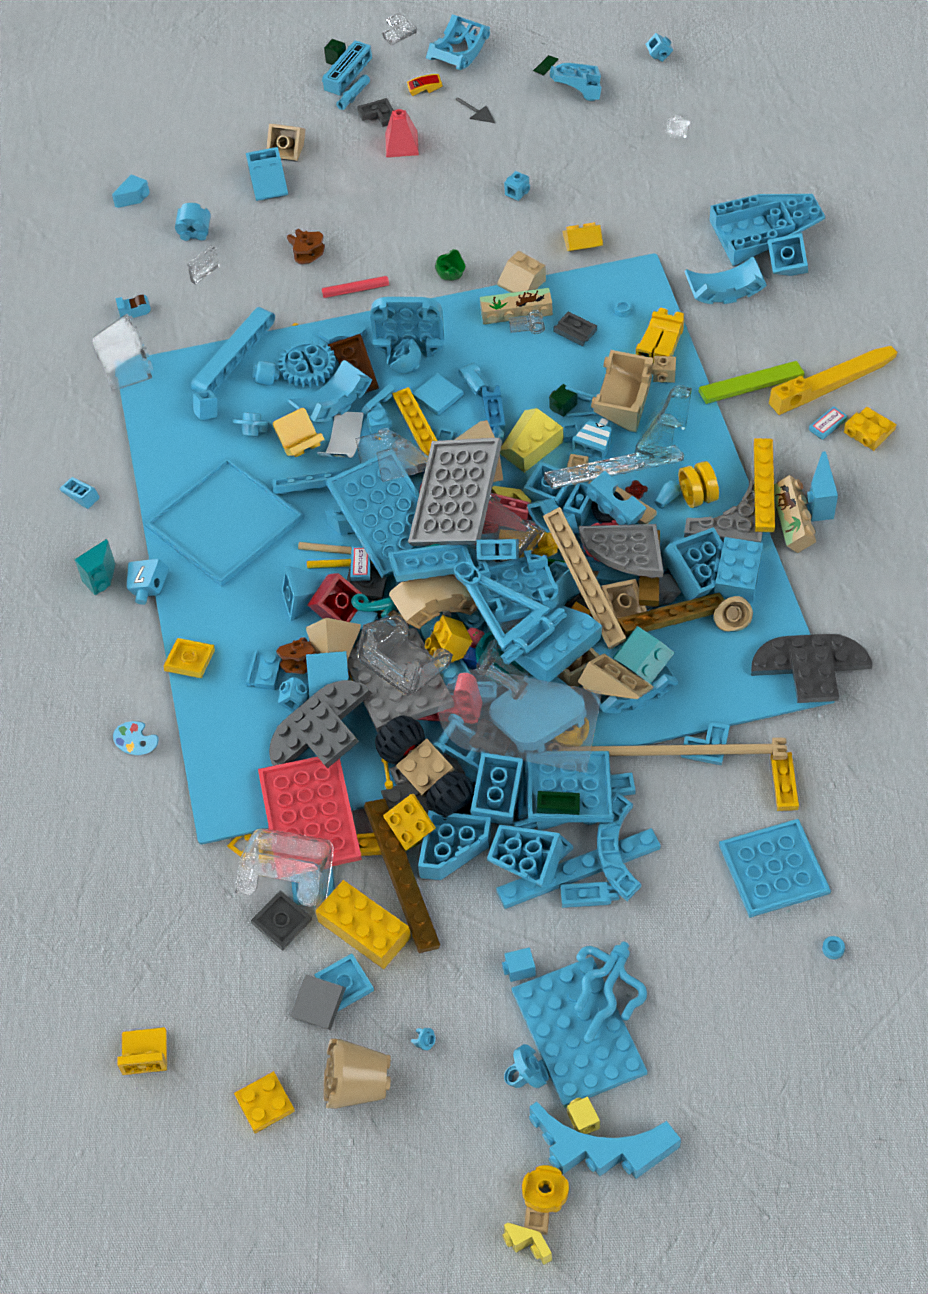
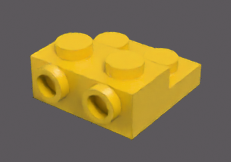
M866 406L860 413L856 412L845 423L844 433L874 451L896 430L897 424Z

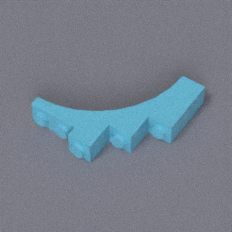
M538 1102L529 1106V1119L535 1128L540 1127L544 1133L542 1134L544 1140L551 1146L548 1159L551 1165L560 1169L563 1174L586 1159L587 1167L592 1172L596 1171L600 1177L622 1161L621 1164L624 1170L629 1175L632 1173L637 1179L680 1148L681 1138L667 1121L652 1130L635 1136L620 1138L596 1137L580 1133L563 1125L549 1115Z

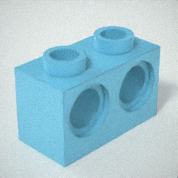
M519 539L477 540V560L519 559Z

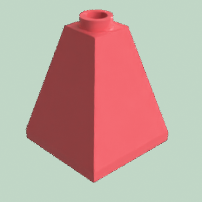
M402 109L392 111L385 132L386 158L419 155L418 131L408 113Z

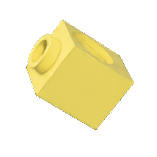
M588 1097L583 1099L576 1098L567 1105V1115L576 1131L589 1134L600 1129V1120Z

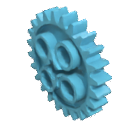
M303 339L301 344L296 341L295 346L289 344L290 349L284 348L285 353H280L281 358H278L280 375L283 376L284 380H288L289 384L294 382L295 387L299 384L302 385V388L306 384L311 387L312 383L318 386V381L324 383V378L330 379V374H334V368H336L334 351H331L330 346L326 347L325 343L320 345L319 340L313 343L312 339H310L309 343H306L305 339Z

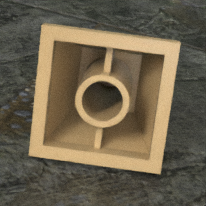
M324 618L307 626L306 631L316 654L347 651L348 660L361 624Z

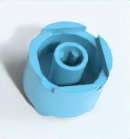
M185 203L180 209L178 208L175 230L180 235V238L184 241L189 239L205 240L209 231L210 211L206 207L205 209L201 208L200 204Z

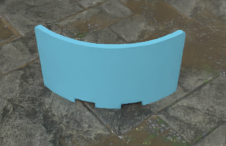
M751 257L735 268L719 273L702 274L687 269L684 271L694 298L707 304H713L714 302H723V304L737 302L738 298L746 295L750 297L767 286L754 257Z
M343 360L335 374L319 390L303 398L289 399L288 402L297 409L305 408L309 418L314 422L332 420L333 416L337 414L342 415L352 408L351 404L357 397L360 399L364 395L373 379L349 362Z
M666 664L651 683L654 686L653 689L639 699L596 694L593 692L591 694L603 713L615 714L622 713V709L631 707L632 710L643 707L646 705L647 700L655 696L657 698L662 697L679 683Z

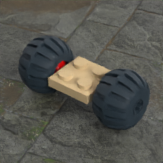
M400 715L382 727L375 738L377 752L382 759L396 765L423 797L426 795V803L430 811H434L439 815H443L441 817L447 818V816L453 813L464 814L470 809L475 785L466 775L452 772L455 769L432 743L425 739L424 730L418 721L412 717Z

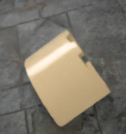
M454 574L402 581L389 593L406 623L417 629H420L425 623L439 616L440 612L448 610L450 613L461 612L471 615L478 608L466 586Z

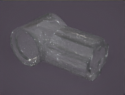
M533 310L527 316L509 318L510 333L530 331L533 334H539L545 330L541 311Z

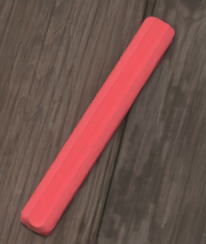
M387 276L324 287L322 288V295L324 298L385 287L389 286V279Z

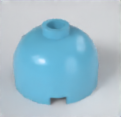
M408 338L399 343L394 348L396 352L393 356L389 354L386 360V364L395 372L406 374L411 371L415 372L420 367L419 363L422 353L417 343L413 339L410 340Z

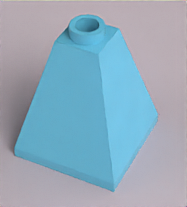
M285 566L281 591L290 621L312 611L307 604L326 578L325 575Z

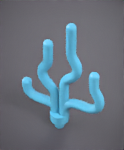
M627 942L615 945L610 955L596 947L585 946L576 956L579 962H583L587 955H593L606 963L602 968L591 970L583 977L582 993L575 1005V1011L581 1012L589 1000L591 981L609 974L604 985V994L608 1006L599 1011L594 1017L584 1036V1042L587 1044L593 1041L603 1020L611 1016L616 1010L617 1002L613 993V986L618 976L625 983L636 988L639 993L636 998L630 1000L621 1015L623 1020H629L634 1009L646 1001L647 989L644 984L625 971L624 966L630 955Z

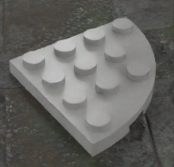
M656 524L579 526L580 539L586 550L606 566L625 573L647 576L649 578L663 577V565Z

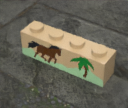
M549 288L480 297L483 324L553 315Z
M789 475L774 484V499L786 546L799 553L816 543L814 535L816 532L811 524V514L806 505L808 502L802 490L804 488L803 484L799 479L796 480Z

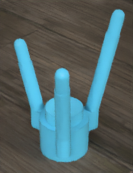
M569 386L565 387L566 390L577 393V398L590 401L589 408H591L592 398L597 395ZM591 408L593 409V411L567 413L566 416L571 417L599 414L594 412V408Z

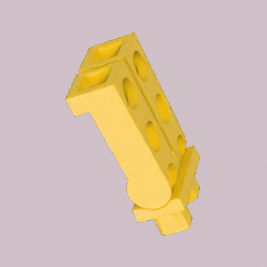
M661 307L657 312L653 311L649 326L641 342L636 347L635 355L642 356V353H647L651 358H654V356L673 357L680 335L684 330V313L675 312L674 316L668 315V310Z

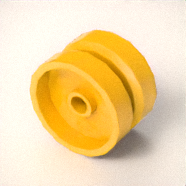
M708 461L696 463L694 468L686 466L679 469L678 478L681 492L690 508L701 506L703 501L711 503L719 499L717 478Z

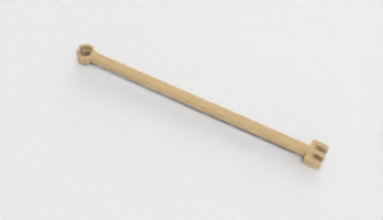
M783 737L772 738V744L562 747L559 743H551L547 747V751H552V749H558L557 751H609V756L772 754L773 760L788 758L786 753L787 746L785 745L787 741Z

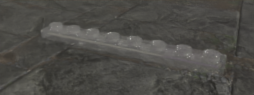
M676 445L544 472V480L552 489L593 481L603 471H606L610 476L673 464L683 461L685 454Z

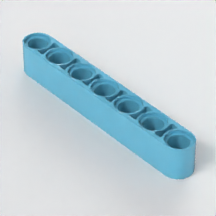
M257 307L192 381L191 389L195 392L211 390L214 393L274 324L275 314Z

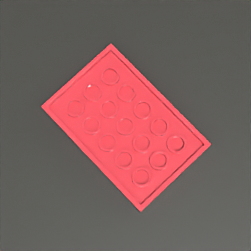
M318 757L258 769L278 878L362 860L340 758L329 768Z

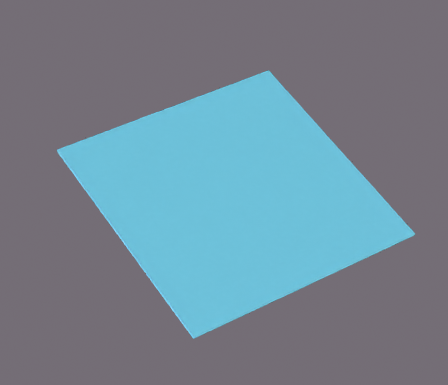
M653 253L546 275V281L537 289L549 288L553 311V315L483 324L480 297L510 293L498 285L431 298L441 305L443 311V350L440 349V351L435 352L434 357H427L426 352H421L420 367L415 372L411 371L406 374H400L391 369L386 364L388 356H385V352L380 351L378 348L374 349L370 311L267 331L213 393L217 397V417L209 420H200L194 413L193 393L195 391L191 389V384L197 374L227 340L116 362L149 560L160 559L169 567L159 595H155L166 659L177 638L211 644L215 647V652L202 678L169 672L199 844L202 845L269 830L258 769L273 766L269 754L271 739L278 725L293 713L278 704L281 684L293 677L299 678L302 682L308 684V674L286 673L280 668L275 690L256 688L255 686L247 687L246 680L254 650H258V652H276L280 646L292 643L293 640H299L301 637H305L307 642H309L310 639L306 627L323 619L312 610L290 621L281 591L285 566L325 576L339 573L347 580L350 567L307 569V561L351 559L350 554L298 549L299 542L347 547L362 546L355 532H348V535H340L327 524L325 510L336 503L327 486L322 489H307L303 492L278 493V496L304 515V519L221 587L148 529L145 522L227 457L272 491V479L355 467L391 449L398 460L419 458L420 465H422L425 459L395 403L393 395L386 403L383 401L380 403L385 409L386 415L391 418L392 427H389L390 437L372 441L367 414H363L360 439L352 458L319 456L317 452H326L328 448L334 416L332 420L325 422H314L311 420L316 433H322L325 440L321 441V445L314 449H310V447L305 449V453L298 457H294V455L287 456L273 427V422L297 410L296 407L288 402L289 399L306 397L319 390L330 379L324 378V383L318 381V386L312 383L311 387L308 384L304 388H302L301 384L295 387V383L289 384L288 380H284L279 371L278 381L274 380L271 386L256 383L255 379L252 378L254 364H258L259 361L275 363L276 370H279L278 358H281L280 353H285L284 348L290 349L289 344L295 346L296 341L301 344L303 339H305L306 343H309V340L312 339L313 343L319 340L320 345L325 343L327 347L328 343L317 336L318 330L328 322L335 325H345L355 321L366 328L367 333L362 336L379 389L365 393L360 399L357 397L351 404L352 408L347 412H361L362 408L388 384L395 388L392 393L407 387L413 393L438 373L461 389L463 396L439 416L418 401L417 403L434 435H436L438 428L442 427L455 430L457 434L456 439L478 422L486 420L482 396H476L467 383H462L458 375V369L475 362L481 371L482 377L489 385L488 392H494L495 386H500L506 430H503L505 436L502 444L524 410L538 408L559 425L578 422L581 429L587 421L598 423L604 417L600 415L571 417L565 415L563 417L558 413H554L549 408L550 394L554 390L556 391L562 384L593 395L600 394L606 374V368L603 367L605 357H609L610 351L636 354V347L641 342L649 326L653 311L657 312L661 307L668 310V315L674 316L675 312H680L657 254ZM619 300L630 302L632 306L630 315L626 317L617 316L614 313V304ZM568 311L597 325V331L584 343V346L554 332V326H557L559 320ZM685 322L683 333L680 335L673 357H676L675 383L653 382L652 374L649 392L637 432L628 431L608 420L610 422L609 427L612 428V442L606 460L602 462L589 457L583 481L589 483L597 474L600 475L603 471H606L618 482L617 486L656 510L657 515L648 524H656L657 530H660V552L669 544L673 535L685 538L684 531L687 518L710 516L715 518L721 516L723 512L733 506H737L742 501L749 487L748 478L717 401L706 404L698 392L699 387L708 385L709 381ZM647 353L641 354L642 356L649 357ZM337 360L335 363L336 368H334V374L340 366ZM577 398V405L568 413L593 411V409L589 408L590 401ZM243 412L261 414V421H268L270 424L268 432H259V436L243 435L242 424L233 423V419H242ZM563 441V443L525 473L500 454L503 480L500 481L502 487L521 489L524 492V486L540 462L566 471L570 454H582L572 451V441L566 443ZM702 461L709 462L714 470L719 486V499L711 503L703 501L701 506L690 508L680 491V495L663 509L655 504L654 501L666 482L668 483L671 480L680 486L678 478L680 468L686 466L694 468L696 463ZM424 472L408 475L418 493L420 492ZM592 508L582 526H591L597 522L599 524L602 523L593 515ZM532 519L526 532H534L541 535V532L544 530ZM499 526L498 533L482 534L481 539H499L500 530H517ZM769 532L762 533V557L753 603H749L753 610L751 623L740 631H722L716 626L713 614L648 631L649 634L660 640L674 652L666 664L679 684L662 697L657 698L655 696L647 700L646 705L635 710H632L630 707L622 709V713L615 714L603 713L591 692L585 690L583 685L573 689L574 691L582 689L587 710L585 717L589 721V734L581 746L649 745L707 732L709 722L734 726L835 702L797 703L793 674L751 676L753 657L763 644L782 636L811 635ZM559 548L556 554L549 557L545 555L548 559L565 561ZM394 573L388 575L383 599L390 597V591L401 583L396 582ZM715 587L707 595L714 594ZM682 591L669 605L687 601ZM578 594L573 595L572 597H570V598L568 599V601H570L572 598H574V597L577 596ZM662 604V605H659V606H654V607L650 608L649 610H653V609L665 607V606H668V605H663V604ZM451 612V618L460 621L457 614ZM523 619L500 622L498 624L502 631L507 633ZM487 624L481 629L484 633L491 631ZM409 625L406 629L413 628L414 626ZM420 628V629H417V631H418V633H419V635H420V637H421V639H422V641H423V643H424V645H425V641H426V640H424V637H423L421 628ZM356 638L353 648L355 647V644L359 641L360 638ZM529 673V675L526 677V679H528L529 677H531V676H533V675ZM364 702L342 719V722L359 741L340 758L351 811L363 809L365 802L383 799L381 791L386 789L384 763H382V758L375 746V738L378 732ZM491 704L482 706L479 721L486 719L491 722L489 715ZM416 720L424 730L425 739H428L431 743L438 741L450 723ZM478 722L475 724L464 723L463 725L476 732ZM570 727L566 731L573 730L574 728ZM457 729L454 730L446 742L447 746L467 757L472 749L470 744L471 738ZM485 732L483 737L489 739L491 733ZM511 740L507 752L513 750L517 754L516 745ZM550 740V741H548L547 743H545V748H546L545 751H547V747H548L551 743H553L552 740ZM309 747L294 761L317 757V755ZM483 748L473 761L478 765L480 764L482 752L489 753ZM458 761L466 776L475 784L478 772ZM388 763L390 780L393 782L394 787L396 784L391 775L390 768L396 767V765Z

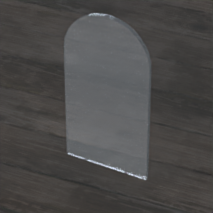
M475 669L461 673L446 686L438 702L439 719L447 736L464 749L521 758L527 762L587 773L602 692L491 670Z

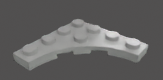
M750 480L749 487L742 501L737 506H733L723 512V515L715 518L711 516L687 518L684 537L714 527L722 542H724L725 537L761 543L763 532H755L754 480Z

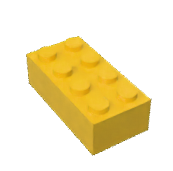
M344 880L315 910L320 924L382 969L386 968L411 939L408 925Z

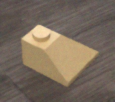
M636 579L601 586L617 619L647 611L645 606L639 605V587Z

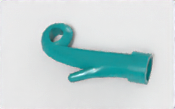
M356 594L351 599L353 607L357 610L364 612L384 610L381 613V617H385L388 613L397 609L391 597L369 603L367 596L364 594Z

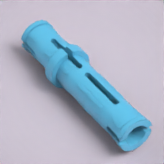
M363 74L349 90L343 93L342 98L336 103L337 107L340 110H344L349 103L354 102L355 97L370 83V78Z

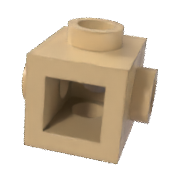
M654 356L653 382L675 383L676 357Z

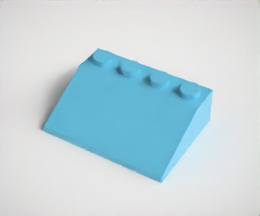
M557 604L545 617L551 615L558 608H563L567 617L555 626V631L527 655H520L514 661L546 686L601 640L602 625L588 614ZM511 644L509 647L503 650V652L505 653L508 649H510L513 646V644Z

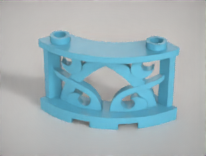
M452 14L444 31L445 36L435 42H430L426 59H439L456 65L458 70L465 69L477 57L485 40L489 38L490 27ZM462 21L469 24L467 28L462 24ZM473 26L481 28L477 36H475L476 29L471 31ZM465 39L468 50L453 52L451 44H459Z

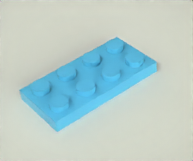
M447 544L388 552L396 582L454 574V567L458 563L470 562L473 564L466 545Z

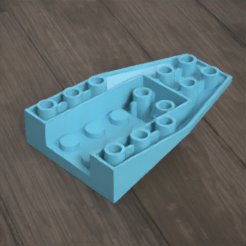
M757 194L711 205L709 221L732 266H736L768 250L767 240L799 234L824 220L825 215L813 194Z

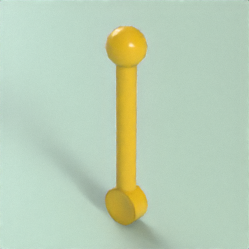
M381 759L382 763H384L386 775L385 788L391 789L393 788V782L390 780L388 762Z

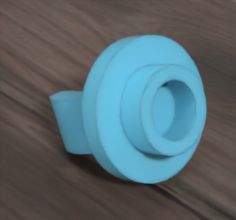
M431 1028L416 1029L419 1037L418 1039H412L411 1042L422 1050H430L436 1040L434 1031Z

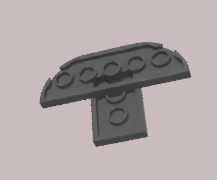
M342 680L325 685L278 725L271 739L269 749L272 765L292 762L310 747L322 763L329 768L359 742L342 722V719L372 694L371 691L363 684L351 680Z

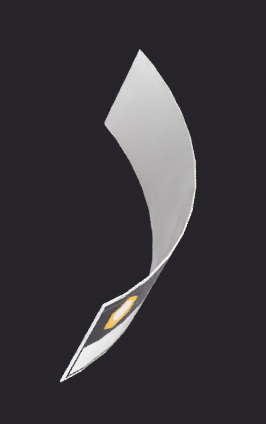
M345 412L342 415H335L326 452H317L318 455L352 458L360 439L363 413Z

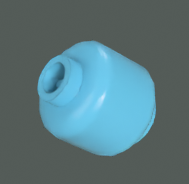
M259 361L258 364H254L252 378L255 379L256 383L271 386L274 380L278 381L279 370H276L275 363Z

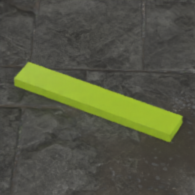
M793 361L699 387L698 392L704 402L708 404L785 383L799 376L804 377L805 373L799 363Z

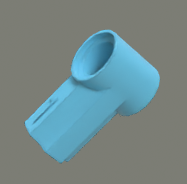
M475 362L458 369L460 380L463 384L467 383L476 396H482V387H486L487 391L489 390V385L482 377L481 371Z

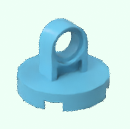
M523 1044L514 1050L513 1057L515 1063L505 1071V1082L514 1088H520L528 1083L534 1088L539 1089L549 1080L548 1070L543 1060L538 1061L534 1056L536 1051L529 1045ZM518 1071V1079L512 1082L513 1074Z

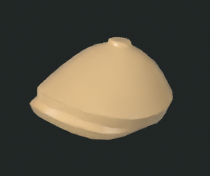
M733 596L724 600L714 612L716 626L720 630L727 632L745 629L751 623L753 617L751 605L740 596Z

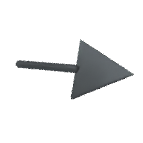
M456 97L458 102L476 112L470 119L495 123L487 106L478 110Z

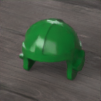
M456 249L450 250L448 254L440 255L435 263L437 274L442 280L446 281L458 280L463 275L466 267L460 252Z

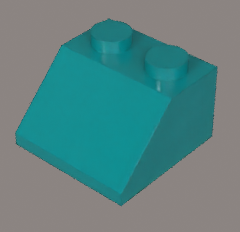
M105 539L74 559L82 582L94 595L103 592L111 586L116 565L109 542Z
M637 626L613 659L651 684L673 656L674 652L660 640Z

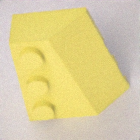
M538 408L524 410L502 444L500 454L525 473L563 443V427Z

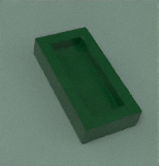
M538 791L537 813L579 815L580 793Z

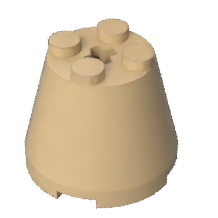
M331 1038L327 1049V1055H330V1058H327L326 1069L324 1070V1101H328L326 1108L337 1109L385 1099L386 1090L390 1089L391 1083L390 1076H387V1069L390 1068L391 1062L390 1055H385L384 1053L342 1039Z

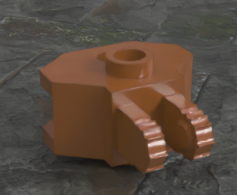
M297 229L295 230L297 237L292 234L287 235L289 243L293 246L294 259L298 264L311 263L323 255L325 244L322 243L324 236L321 232H303Z
M301 637L296 641L293 640L292 643L280 646L276 650L277 655L283 659L280 667L286 673H307L306 654H316L311 642H307L305 637Z

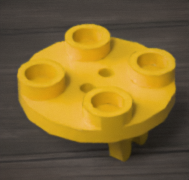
M542 531L541 535H535L538 548L534 550L535 555H547L549 557L558 552V546L550 532Z

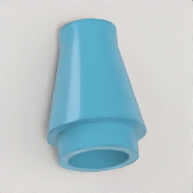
M671 480L668 483L666 482L654 501L655 504L663 509L680 495V486Z

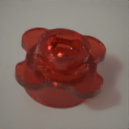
M634 480L629 487L625 488V491L635 498L641 499L644 493L648 491V487L643 486L638 480Z

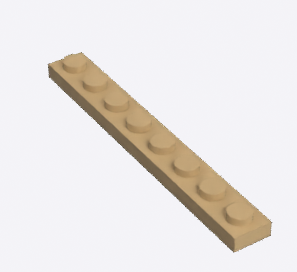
M559 507L544 515L543 518L593 618L602 625L601 634L608 648L612 649L625 642L627 638L562 509Z

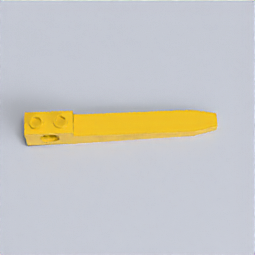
M892 346L874 349L806 379L803 376H799L773 387L769 404L778 415H781L884 367L896 358L897 351Z

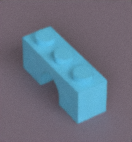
M603 471L590 482L586 494L605 513L615 519L618 525H634L643 517L646 507L634 496L625 501L618 500L613 495L618 482L606 471Z

